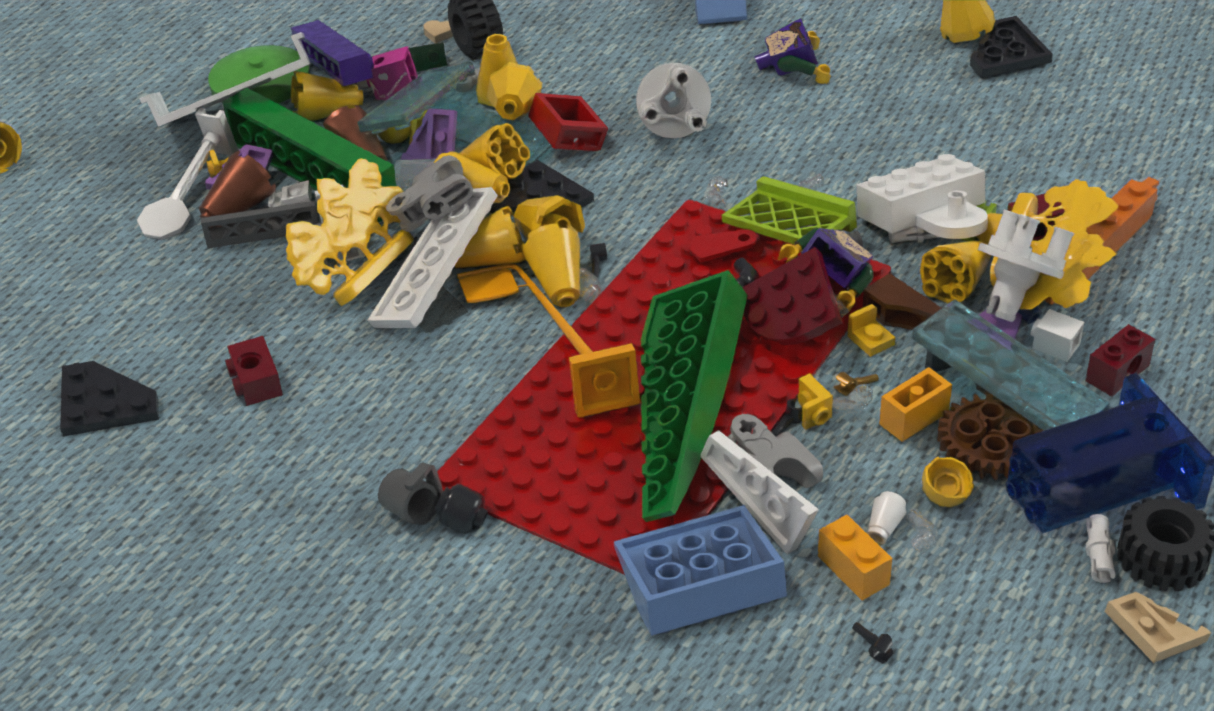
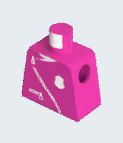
M408 46L373 56L374 68L371 69L373 78L357 82L360 89L372 87L377 100L410 99L417 101L421 84Z

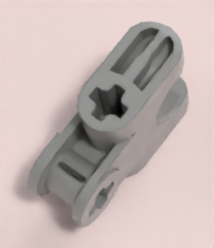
M444 156L417 174L412 181V186L394 196L388 202L386 210L390 215H396L400 219L399 225L402 230L410 232L420 227L428 219L438 220L468 201L472 196L473 188L470 181L463 176V167L460 160L454 156Z
M741 414L733 419L730 427L731 434L728 438L776 476L792 478L805 488L812 487L822 481L823 466L820 461L794 435L789 432H783L775 437L760 419L750 414Z

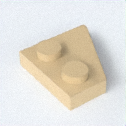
M1138 592L1109 601L1104 611L1153 663L1195 648L1207 642L1211 635V632L1203 626H1200L1198 631H1195L1178 622L1177 619L1180 614L1167 607L1157 605L1153 600Z

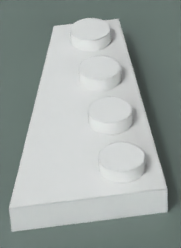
M717 431L711 434L700 455L701 458L738 500L746 506L752 516L787 555L797 549L819 509L722 432Z

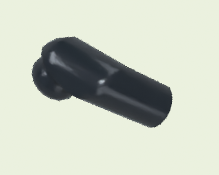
M739 258L735 261L733 267L740 275L736 280L741 287L759 278L758 272L745 258Z

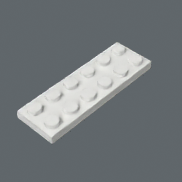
M492 187L473 189L472 196L468 201L443 218L430 221L370 315L368 322L374 328H416L422 322L424 314L436 299L440 288L451 275V271L458 259L464 254L466 246L478 231V227L485 215L491 210V206L498 196Z

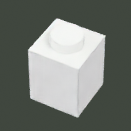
M1049 309L1042 319L1038 318L1033 324L1031 336L1034 337L1032 348L1068 362L1081 343L1084 322Z

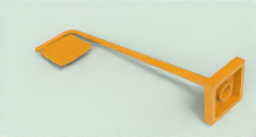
M501 264L457 274L467 303H477L518 293L519 287L523 286L530 288L580 354L569 357L574 405L578 418L640 404L636 353L632 343L593 352L517 264ZM510 269L516 270L526 284L517 286Z

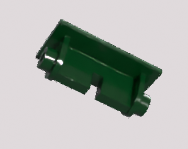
M443 42L409 48L416 72L447 67Z

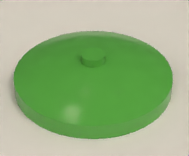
M261 45L238 50L225 56L213 66L208 76L210 91L212 95L301 58L298 51L277 45ZM309 65L295 70L310 74ZM290 72L251 90L275 103L284 102L291 98V80L294 73Z

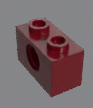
M1128 324L1090 354L1085 382L1112 397L1150 366L1156 339Z
M264 336L227 346L230 356L229 359H225L228 374L230 377L236 376V378L232 379L233 387L237 397L243 395L246 406L283 395L279 375Z

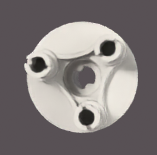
M682 63L662 64L652 69L642 79L636 95L637 111L642 122L653 133L665 138H682L695 131H702L703 126L706 127V118L711 108L710 89L704 77L694 68ZM669 92H675V96L678 99L668 102L665 96Z
M1004 209L995 236L991 235L988 245L980 243L977 249L998 257L994 267L997 280L991 293L986 313L1013 322L1016 318V313L1021 307L1026 291L1036 284L1040 272L1062 279L1064 275L1063 269L1066 264L1064 257L1074 233L1054 227L1046 253L1042 252V255L1031 252L1032 249L1029 247L1040 221Z

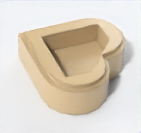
M431 20L423 25L425 36L434 43L453 36L449 21L439 22Z

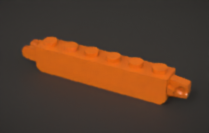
M1148 177L1143 182L1131 179L1112 197L1118 208L1107 219L1087 227L1086 232L1088 234H1098L1104 241L1103 246L1110 247L1116 253L1152 216L1158 197L1157 186L1159 181ZM1101 266L1087 267L1082 272L1086 279H1089ZM1048 297L1045 299L1047 303L1051 305L1055 304V302H1053L1052 297Z

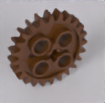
M990 393L986 394L985 399H980L977 394H973V401L971 402L962 397L960 405L952 402L950 410H944L943 418L939 419L937 441L940 442L939 450L946 451L945 457H953L965 463L971 473L975 470L979 471L980 479H983L989 473L994 480H998L999 474H1004L1010 480L1013 471L1020 476H1024L1025 468L1034 470L1035 463H1041L1043 454L1046 452L1048 431L1044 430L1045 422L1037 421L1038 413H1028L1029 405L1016 406V398L1012 399L1009 403L1005 402L1004 395L1002 394L997 400L993 399Z

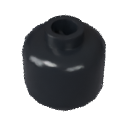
M456 484L451 489L446 487L435 509L439 513V521L443 525L462 534L471 532L474 526L480 529L485 522L489 510L484 508L485 498L481 493L461 484Z

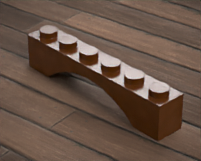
M889 273L864 289L863 308L871 304L877 307L876 320L884 326L917 331L934 339L946 338L950 344H956L963 352L962 360L968 366L974 378L976 389L983 394L990 393L995 400L1002 394L1006 402L1027 387L1030 365Z

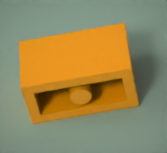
M926 368L881 397L879 425L901 442L905 441L943 417L944 410H949L952 384L931 368Z
M848 515L819 529L818 557L862 601L890 585L893 558Z

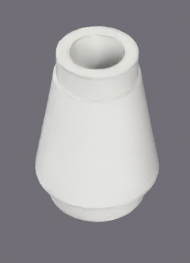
M885 491L874 499L867 534L875 542L885 544L906 515V502L900 495Z

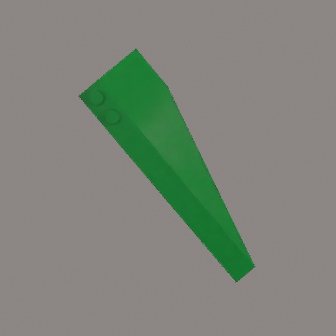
M729 270L652 297L641 337V347L644 349V354L641 355V365L645 370V374L641 376V385L645 388V393L641 396L642 432L645 434V441L642 442V452L646 456V463L642 465V475L646 478V484L642 487V518L645 522L675 515L702 459L700 455L714 428L727 386L748 296Z

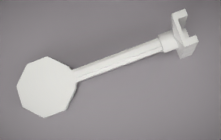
M199 107L195 116L204 136L201 141L202 145L169 198H163L145 206L138 217L137 222L145 237L165 239L183 232L191 219L183 199L207 161L209 150L214 149L215 153L232 155L233 152L238 150L224 111L219 110L216 116L208 115L205 108Z

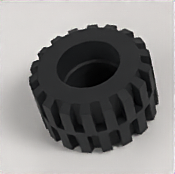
M449 0L448 20L458 47L471 59L481 56L488 36L493 34L503 35L501 18L492 0Z
M1157 496L1154 500L1150 497L1144 498L1142 503L1136 502L1131 506V510H1127L1117 546V557L1119 561H1122L1121 567L1125 572L1132 571L1131 578L1135 581L1139 579L1144 580V586L1149 588L1153 584L1157 585L1160 591H1167L1168 587H1173L1174 591H1183L1184 584L1188 588L1196 586L1197 581L1203 580L1208 571L1214 550V524L1212 520L1206 519L1207 514L1203 510H1196L1194 504L1190 502L1183 503L1180 501L1181 499L1175 497L1173 499H1166L1165 496Z

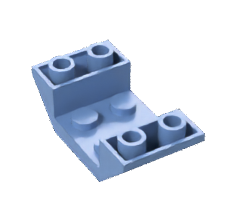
M695 0V13L698 24L747 20L746 0Z

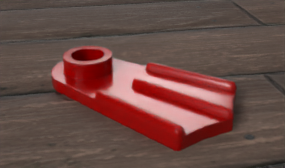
M742 229L693 236L689 253L695 256L700 263L731 255V253L738 251H748L756 245L758 241L757 234L752 230Z

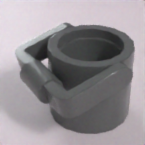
M422 462L412 473L403 468L389 472L383 478L378 490V501L381 506L411 524H427L437 513L435 511L436 505L443 493L442 484L435 466Z

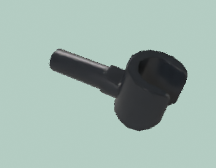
M605 243L590 246L592 279H598L599 261L607 260Z
M796 399L787 401L784 418L771 431L775 437L791 423L797 424L802 422V407L795 408Z
M858 622L853 625L852 629L871 644L868 650L870 656L885 664L894 654L892 648H890L893 645L892 638L888 634H881L878 637Z

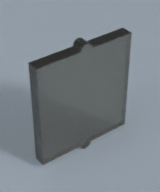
M443 286L437 293L436 299L424 314L422 322L418 325L425 333L444 324L449 325L450 321L468 313V310Z

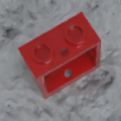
M535 93L528 117L554 149L601 150L608 127L581 96Z

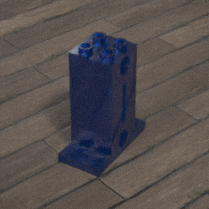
M1133 373L1124 377L1117 407L1015 440L1013 442L1012 455L1009 459L1010 467L1005 486L1009 497L1012 500H1017L1024 509L1027 520L1030 523H1035L1042 533H1046L1089 518L1091 515L1100 514L1172 488L1177 498L1181 499L1180 501L1194 504L1196 510L1204 508L1214 476V456L1137 373Z

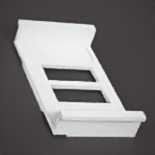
M300 32L291 36L301 59L169 113L160 92L149 94L139 99L141 103H148L158 127L196 112L199 107H210L230 98L245 88H256L280 76L310 65V60L301 42L305 38L304 33Z

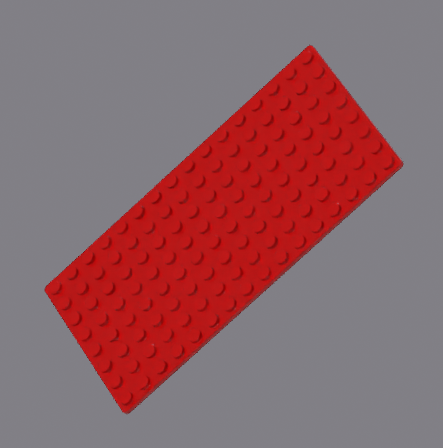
M685 201L571 325L593 352L632 343L636 353L640 404L578 418L574 405L569 357L580 354L566 335L563 334L437 471L443 491L446 487L451 489L456 484L464 485L484 496V508L489 510L488 515L621 574H624L614 548V541L710 515L729 488L708 464L701 459L675 515L650 522H645L642 518V487L646 484V478L642 475V465L646 463V456L642 452V442L645 441V434L642 432L641 396L645 393V388L641 385V376L645 374V370L641 365V355L644 354V349L641 347V337L651 300L655 295L727 270L737 279L740 275L733 265L739 258H745L758 272L760 278L786 263L788 258H782L778 261L781 247L791 243L756 233L758 241L752 249L738 251L725 257L700 263L695 256L689 253L693 236L742 230V228L723 223L722 214L726 211L722 209H717L698 201ZM871 260L869 264L872 266L874 276L868 286L891 273V267L879 261ZM829 276L836 299L841 291H847V288H843ZM864 291L858 298L855 297V303L846 315H842L846 306L842 303H837L839 304L838 309L842 308L843 310L840 313L843 323L809 341L794 345H781L779 342L763 339L750 327L743 313L727 386L711 434L720 431L728 437L731 434L730 427L733 419L741 414L756 416L771 432L785 415L787 401L798 398L799 378L809 373L814 376L848 331L849 315L863 308Z

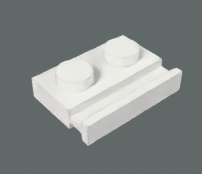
M309 180L282 187V192H274L269 196V208L311 201L312 189Z

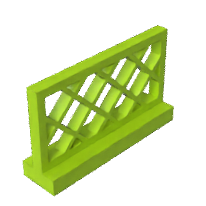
M765 176L756 181L757 190L722 214L723 223L752 230L755 233L794 245L795 241L814 228L844 230L847 232L857 228L854 201ZM792 217H793V219H787V220L777 221V220H779V219H786V218H792ZM814 224H816V226H810V227L800 228L801 226H808V225H814Z

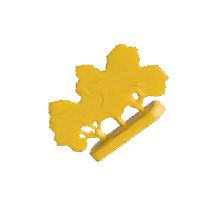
M363 158L358 159L349 170L348 188L342 187L335 179H317V191L320 194V199L317 200V212L323 218L321 226L313 225L306 221H298L286 225V239L288 242L286 259L294 267L292 277L295 279L296 285H308L316 294L325 295L330 291L332 285L331 276L343 274L346 276V280L333 293V297L340 306L347 304L360 294L414 241L411 233L404 230L398 231L393 236L388 234V224L392 222L400 223V219L396 215H390L386 210V206L394 196L404 191L399 186L383 187L381 185L382 176L376 163L368 162L367 159ZM378 217H381L384 222L382 227L377 221ZM375 232L384 237L386 242L372 254L367 248V243L370 240L371 234ZM353 247L360 248L367 258L356 271H353L346 265V254ZM339 252L342 253V255H343V260H340V259L338 258V253H339ZM326 258L335 259L341 266L338 267L336 264L332 268L326 265L324 260ZM327 269L330 273L325 275L322 270Z
M1075 179L1067 186H1054L1047 190L1044 195L1045 201L1049 203L1050 207L1037 215L1038 200L1036 195L1025 192L1018 194L1012 212L1037 219L1047 227V233L1043 239L1038 241L1032 240L1030 245L1032 252L1042 255V252L1046 253L1054 227L1074 233L1064 257L1066 264L1063 269L1064 275L1062 279L1040 272L1036 284L1026 291L1020 309H1033L1048 297H1052L1053 302L1063 306V308H1069L1076 303L1084 302L1089 297L1091 282L1086 279L1082 270L1087 267L1102 266L1117 255L1110 247L1103 246L1104 241L1098 234H1088L1086 232L1087 227L1107 219L1118 208L1116 202L1112 198L1107 197L1106 192L1100 187H1088L1086 181H1080L1079 179ZM1057 202H1061V203H1062V204H1061L1060 206H1058V207H1053L1054 204L1057 203ZM1059 209L1065 210V212L1062 215L1056 218L1046 217L1052 216L1053 211ZM1048 221H1055V225H1049ZM995 256L990 267V282L993 287L997 280L994 267L998 257Z

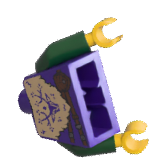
M801 18L767 36L765 42L768 51L754 56L760 70L774 65L777 74L780 76L792 72H801L810 76L816 74L815 81L819 84H827L830 81L829 66L821 64L816 67L818 62L814 50L819 48L820 38L817 37L814 31H806Z
M814 228L795 241V246L792 244L783 245L778 261L782 258H788L786 263L796 258L799 253L803 254L814 247L822 253L828 275L843 288H847V291H841L836 297V303H842L846 306L842 315L849 313L855 303V297L858 298L873 280L874 274L872 266L869 264L873 259V255L842 230Z

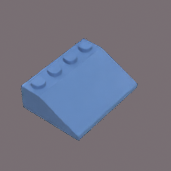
M745 505L614 541V548L637 609L651 636L694 623H701L714 617L735 613L745 608L769 603L787 596L784 561Z

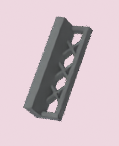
M315 201L204 217L201 218V225L207 248H215L285 237L286 225L288 223L306 221L315 225L319 223V216Z

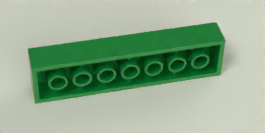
M245 88L222 102L225 116L239 149L246 144L271 149L273 158L270 166L299 182L309 180L311 189L317 191V179L323 178L335 179L337 183L348 188L349 170L361 158L367 159L368 162H374L379 166L382 176L381 185L383 187L397 186L395 169L389 161L372 154L370 151L353 144L351 141L334 134L332 131L317 125L249 88ZM378 217L377 221L381 222L382 218Z

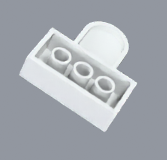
M943 154L938 156V159L929 162H917L913 167L895 169L891 174L873 176L868 181L857 184L858 217L892 234L917 226L938 237L964 239L980 235L987 230V212L977 207V205L985 203V170L973 166L970 162L961 161L955 158L954 155Z

